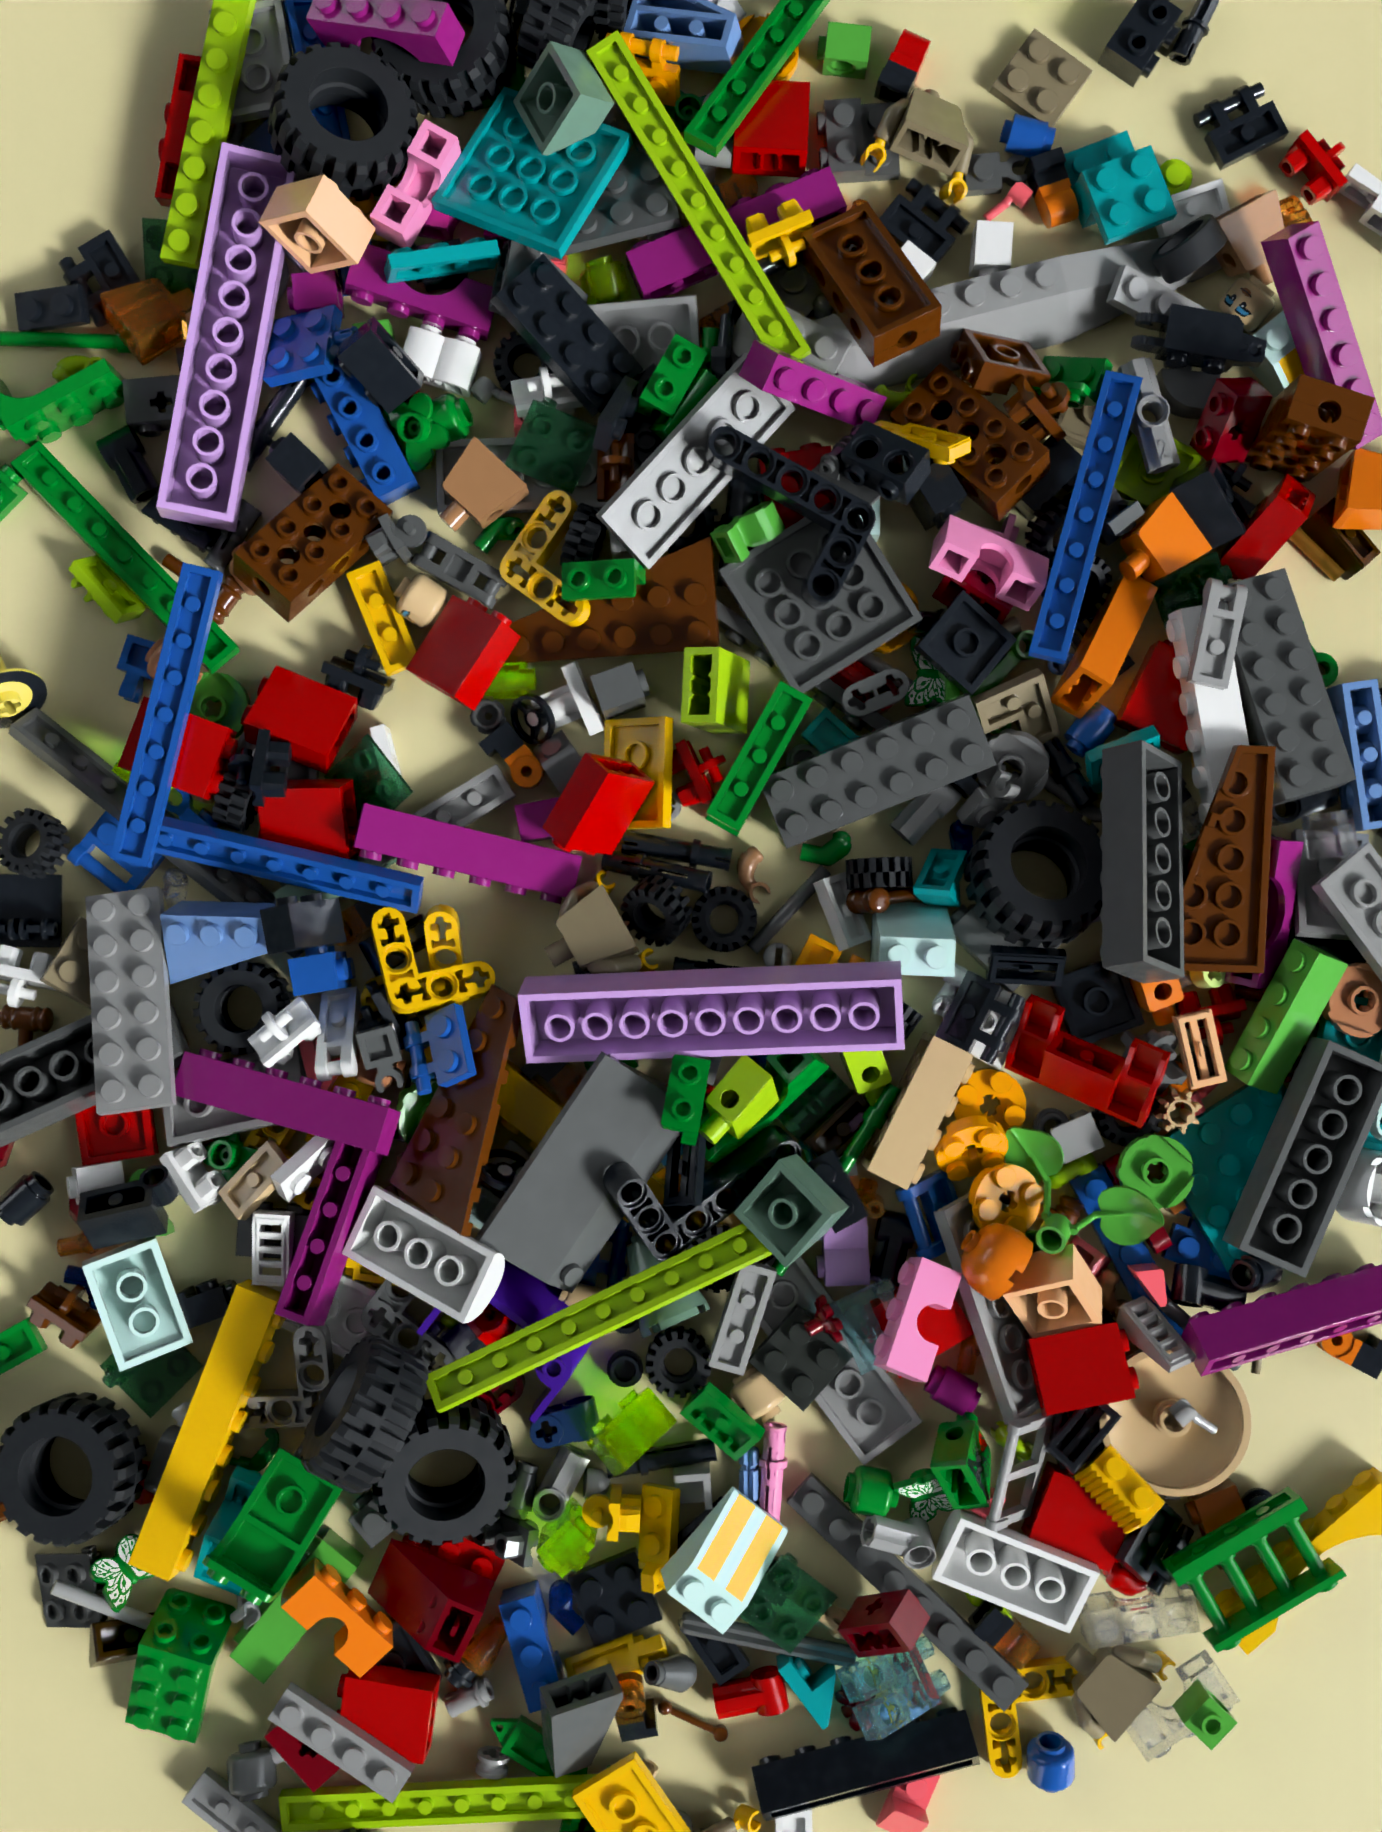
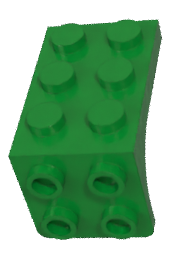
M103 358L44 391L26 398L12 397L6 384L0 379V428L3 431L8 429L16 441L21 439L30 447L38 441L44 444L54 442L67 429L73 426H83L92 421L94 415L106 408L113 409L124 403L122 381L124 378Z
M282 1447L279 1448L223 1539L202 1561L209 1568L206 1574L223 1585H227L228 1581L242 1588L239 1594L255 1605L260 1606L262 1601L266 1603L272 1602L281 1594L343 1489L307 1472L300 1458Z
M176 1588L166 1590L139 1642L125 1719L126 1723L132 1724L139 1729H149L168 1735L175 1740L196 1743L202 1727L214 1668L232 1624L230 1615L236 1610L234 1606Z

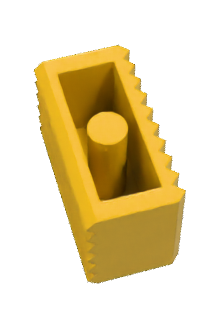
M1111 1444L1092 1456L1074 1475L1075 1481H1080V1487H1085V1492L1091 1493V1498L1096 1499V1504H1101L1102 1510H1107V1516H1112V1521L1117 1522L1118 1527L1123 1528V1533L1126 1534L1146 1525L1165 1504V1501Z

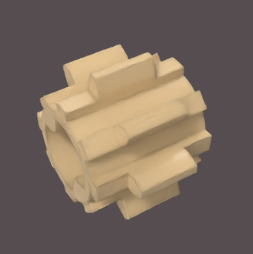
M1170 1086L1167 1091L1168 1095L1163 1098L1161 1096L1155 1097L1160 1106L1153 1112V1116L1164 1121L1162 1128L1168 1132L1177 1126L1182 1134H1186L1187 1126L1191 1122L1193 1124L1200 1123L1195 1118V1112H1198L1202 1105L1199 1102H1191L1192 1092L1187 1088L1177 1094V1091ZM1184 1102V1108L1179 1110V1116L1170 1118V1112L1175 1110V1104Z

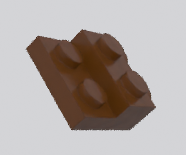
M963 328L959 341H956L951 349L950 360L952 363L960 366L961 379L969 381L972 388L981 395L991 396L993 393L1007 396L1011 384H1014V381L1021 375L1033 387L1041 388L1044 383L1049 382L1051 374L1029 342Z

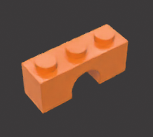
M314 1557L282 1590L281 1608L307 1631L316 1622L327 1617L337 1618L345 1623L334 1634V1655L359 1678L393 1648V1624L383 1612L378 1611L376 1613L367 1605L366 1598L358 1589H350L341 1581L337 1570L330 1564L323 1565Z

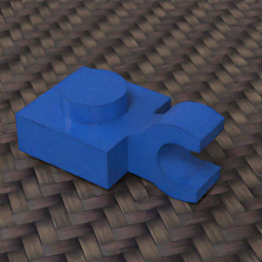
M131 634L127 635L116 667L118 670L126 673L118 695L124 697V700L139 704L143 694L144 679L154 681L147 673L148 663L145 661V657L149 649L156 642Z
M176 789L182 795V802L175 806L173 802L168 800L166 806L168 811L177 814L180 820L218 828L217 825L219 823L213 821L211 812L205 808H202L201 811L194 808L192 794Z

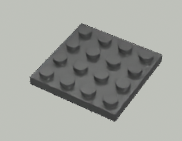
M616 103L602 123L631 133L633 144L564 256L682 227L677 203ZM538 251V253L544 254V255H545L547 258H549V259L556 258V257H553V256H551V255H548V254H545V253H543V252Z
M828 502L819 509L829 511L831 509V502ZM854 512L848 513L847 520L849 525L857 530L863 529L864 523L859 514ZM805 517L786 528L773 540L749 551L748 558L742 563H729L718 570V574L787 685L802 693H806L923 619L871 534H869L838 595L824 606L815 607L809 605L802 596L801 587L829 530ZM837 545L831 546V558L835 562L844 563L846 561L844 549ZM820 578L814 579L812 583L814 592L822 597L828 596L829 586L827 582Z

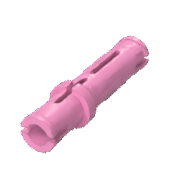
M766 1422L763 1425L765 1429L763 1453L759 1456V1466L762 1467L759 1507L780 1522L783 1469L787 1468L788 1463L787 1457L784 1456L787 1425L780 1422Z

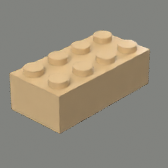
M923 1033L897 1085L901 1091L886 1113L888 1119L881 1130L876 1129L860 1160L867 1171L905 1190H908L911 1183L915 1185L918 1183L925 1169V1164L921 1162L927 1150L933 1151L941 1137L942 1131L938 1130L944 1116L949 1118L952 1115L958 1102V1097L954 1095L960 1083L966 1084L973 1073L975 1064L971 1063L974 1055L932 1034Z

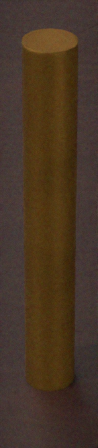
M1268 496L1264 497L1256 507L1259 508ZM1300 527L1289 538L1333 582L1345 572Z

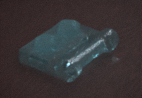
M891 1278L882 1279L829 1304L834 1312V1317L839 1318L843 1324L844 1329L841 1332L861 1375L878 1368L873 1365L876 1358L874 1346L879 1335L883 1333L869 1301L880 1298L885 1311L887 1310L891 1299L895 1297L893 1293L895 1286Z

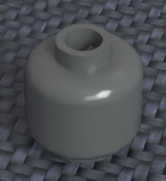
M261 1740L239 1744V1752L232 1754L227 1759L229 1792L232 1795L239 1796L240 1802L269 1796V1790L277 1783V1769L269 1751L272 1748L261 1747Z

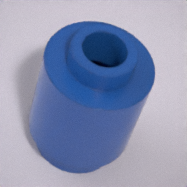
M1015 113L1012 121L1005 120L999 142L1005 143L1004 152L1030 158L1051 150L1056 128L1049 127V122Z
M1096 702L1081 719L1076 718L1066 731L1064 737L1068 742L1065 746L1072 753L1083 758L1085 752L1103 744L1115 729L1113 724L1117 720L1116 715L1104 705Z

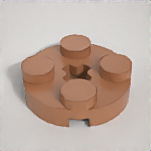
M1368 963L1348 965L1322 1012L1323 1017L1330 1021L1338 1031L1359 1038L1374 1036L1372 1034L1382 1029V982ZM1364 990V997L1368 999V1004L1366 1006L1360 1005L1359 1009H1357L1354 998L1356 994Z

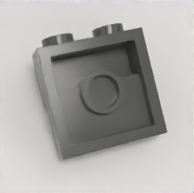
M861 98L824 100L823 111L816 114L817 135H824V147L819 148V169L830 166L837 184L899 180V154L890 151L889 145L884 147L887 156L878 171L873 172L877 166V160L872 155H868L864 164L860 165V157L869 145L875 143L873 136L885 110L895 102L861 104Z

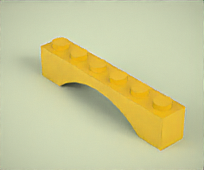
M1374 1466L1370 1470L1360 1472L1353 1479L1352 1485L1342 1494L1332 1496L1325 1503V1508L1314 1518H1308L1301 1523L1319 1556L1328 1549L1345 1541L1369 1535H1382V1472ZM1291 1537L1286 1542H1279L1272 1548L1290 1580L1297 1577L1307 1567ZM1262 1562L1259 1565L1249 1567L1243 1573L1257 1599L1277 1588ZM1234 1587L1221 1591L1215 1597V1601L1225 1618L1245 1608ZM1278 1617L1242 1638L1239 1646L1247 1655L1276 1631Z

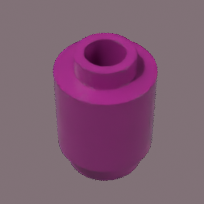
M938 1364L931 1371L923 1389L930 1394L932 1400L960 1416L966 1411L972 1413L981 1397V1393L977 1391V1382L949 1366L943 1368Z

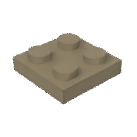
M1034 28L994 82L990 93L1018 114L1049 122L1048 126L1053 127L1090 78L1093 70Z

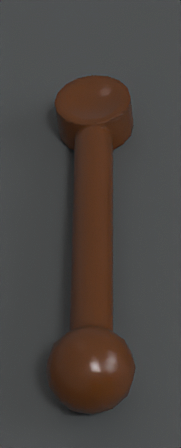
M662 1700L658 1704V1711L662 1715L671 1714L714 1734V1738L718 1742H723L728 1737L727 1728L722 1724L713 1726L672 1707L668 1700Z

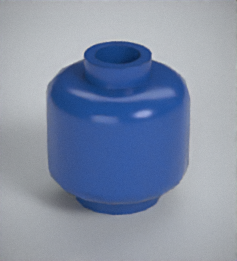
M1045 1731L1032 1738L1028 1743L1027 1776L1032 1784L1046 1792L1055 1793L1068 1788L1074 1781V1748L1059 1733Z

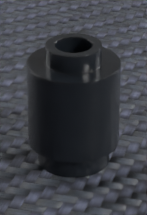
M33 1171L30 1175H23L0 1196V1218L11 1226L14 1224L25 1225L50 1201V1195L54 1192L53 1186L43 1175L36 1171Z
M1251 1254L1243 1255L1241 1259H1235L1229 1269V1277L1232 1284L1247 1293L1277 1285L1283 1273L1281 1267Z

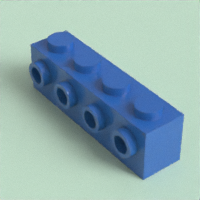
M336 355L332 373L314 377L315 381L310 384V387L320 404L327 402L332 412L326 416L336 436L344 435L348 446L343 448L347 459L353 468L359 466L365 476L359 482L384 504L389 505L420 489V486L380 408L368 399L364 391L365 387L355 377L350 378L342 370Z

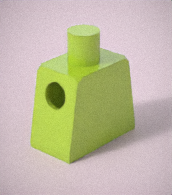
M839 1052L849 1080L857 1094H865L867 1102L874 1106L885 1089V1085L892 1082L883 1052Z
M741 1056L707 1096L705 1103L710 1117L699 1128L700 1134L713 1145L726 1132H729L736 1139L742 1138L779 1101L772 1075L750 1057Z

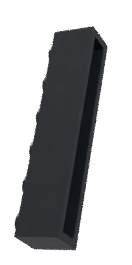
M956 1707L945 1708L938 1711L936 1717L922 1721V1717H913L910 1720L902 1721L900 1723L901 1727L887 1730L885 1726H879L867 1730L865 1737L852 1740L851 1736H841L831 1740L830 1746L816 1749L815 1745H809L796 1749L794 1756L781 1759L780 1755H771L760 1759V1765L751 1768L762 1816L765 1821H770L980 1764L966 1709L958 1711Z

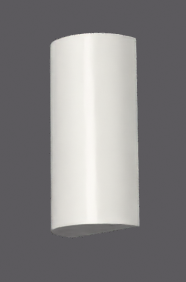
M373 1185L341 1253L463 1324L473 1321L487 1307L501 1282L505 1268L503 1254L472 1237L458 1234L440 1219L377 1185Z
M961 1509L953 1510L944 1524L935 1549L936 1559L932 1563V1579L1070 1634L1100 1575L1098 1565L1029 1538L1027 1535L1009 1528L991 1531L985 1527V1519Z

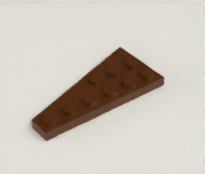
M710 536L659 558L649 570L645 569L646 584L636 585L635 597L588 600L591 607L590 615L580 626H568L544 609L512 622L510 628L520 635L521 638L504 664L684 652V647H720L712 537ZM562 600L558 602L572 614H575L578 610L569 601Z
M1234 745L1183 876L1184 971L1264 973L1276 746Z
M493 984L468 1029L477 1075L447 1088L438 1086L389 1180L391 1184L458 1234L470 1237L473 1223H469L473 1202L478 1203L481 1188H477L481 1168L488 1164L501 1105L497 1104L501 1084L506 1085L509 1071L505 1070L509 1050L516 1045L521 1024L518 998Z

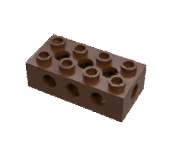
M868 202L801 233L806 244V249L802 250L803 265L873 367L940 336L941 304Z
M942 363L889 414L891 423L899 425L914 423L970 437L972 439L971 452L955 459V462L949 464L967 493V496L998 522L1051 470L1049 449ZM930 458V465H931V464L934 463V462H933V458Z
M1300 374L1270 402L1245 461L1249 462L1250 467L1259 471L1274 470L1283 473L1284 476L1288 473L1300 483L1308 482L1361 442L1375 398Z
M337 463L234 552L233 575L289 623L371 549L364 536L382 527L378 520L380 516L388 513L392 519L393 511Z

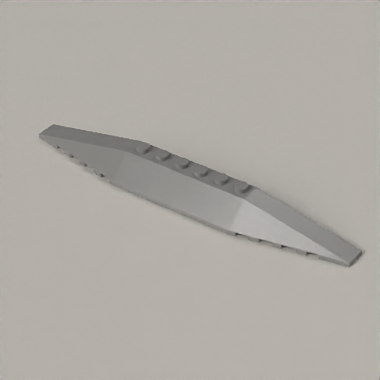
M1168 236L1058 256L930 289L942 306L940 336L876 367L872 366L837 313L813 321L852 341V346L837 373L859 381L874 390L879 384L891 387L907 383L908 378L912 374H918L916 380L926 378L940 363L951 371L961 369L958 364L951 362L950 354L953 344L959 341L963 328L1029 342L1034 350L1069 342L1090 329H1096L1109 323L1111 319L1125 313L1106 303L1116 272L1121 266L1128 265L1173 291L1189 282L1193 283L1222 269L1214 255L1208 262L1187 277L1171 284L1165 282L1151 259L1157 249L1171 237Z

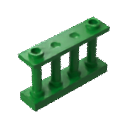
M782 681L779 682L709 806L705 818L707 821L736 837L738 836L769 777L775 770L813 701L811 697Z
M1288 1486L1161 1561L1168 1575L1179 1587L1183 1584L1191 1587L1213 1627L1204 1631L1203 1635L1217 1653L1222 1650L1235 1648L1245 1636L1317 1593L1332 1590L1337 1586L1339 1580L1347 1576L1344 1570L1330 1557L1323 1561L1319 1557L1299 1522L1300 1515L1308 1511V1508L1301 1496ZM1279 1527L1286 1528L1309 1568L1292 1580L1288 1578L1266 1540L1268 1534ZM1247 1546L1254 1547L1277 1587L1260 1599H1257L1234 1559L1236 1553ZM1215 1565L1222 1566L1245 1608L1228 1618H1225L1202 1578L1204 1572Z

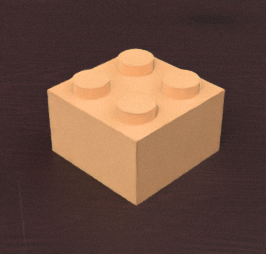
M325 174L277 186L258 221L310 274L358 264L376 229L366 219L364 213L353 205L339 190L337 184L327 178Z
M1073 1243L1067 1244L1057 1254H1048L1042 1250L1032 1252L1023 1273L1021 1274L1015 1270L1008 1279L1014 1285L1003 1297L1032 1339L1102 1325V1287Z

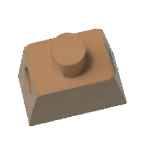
M1276 189L1256 195L1215 218L1227 236L1226 244L1215 254L1227 276L1232 277L1249 272L1250 276L1254 275L1265 285L1274 282L1261 241L1285 228Z
M474 437L442 484L443 491L453 502L439 517L454 532L469 517L483 529L529 495V490L526 483Z

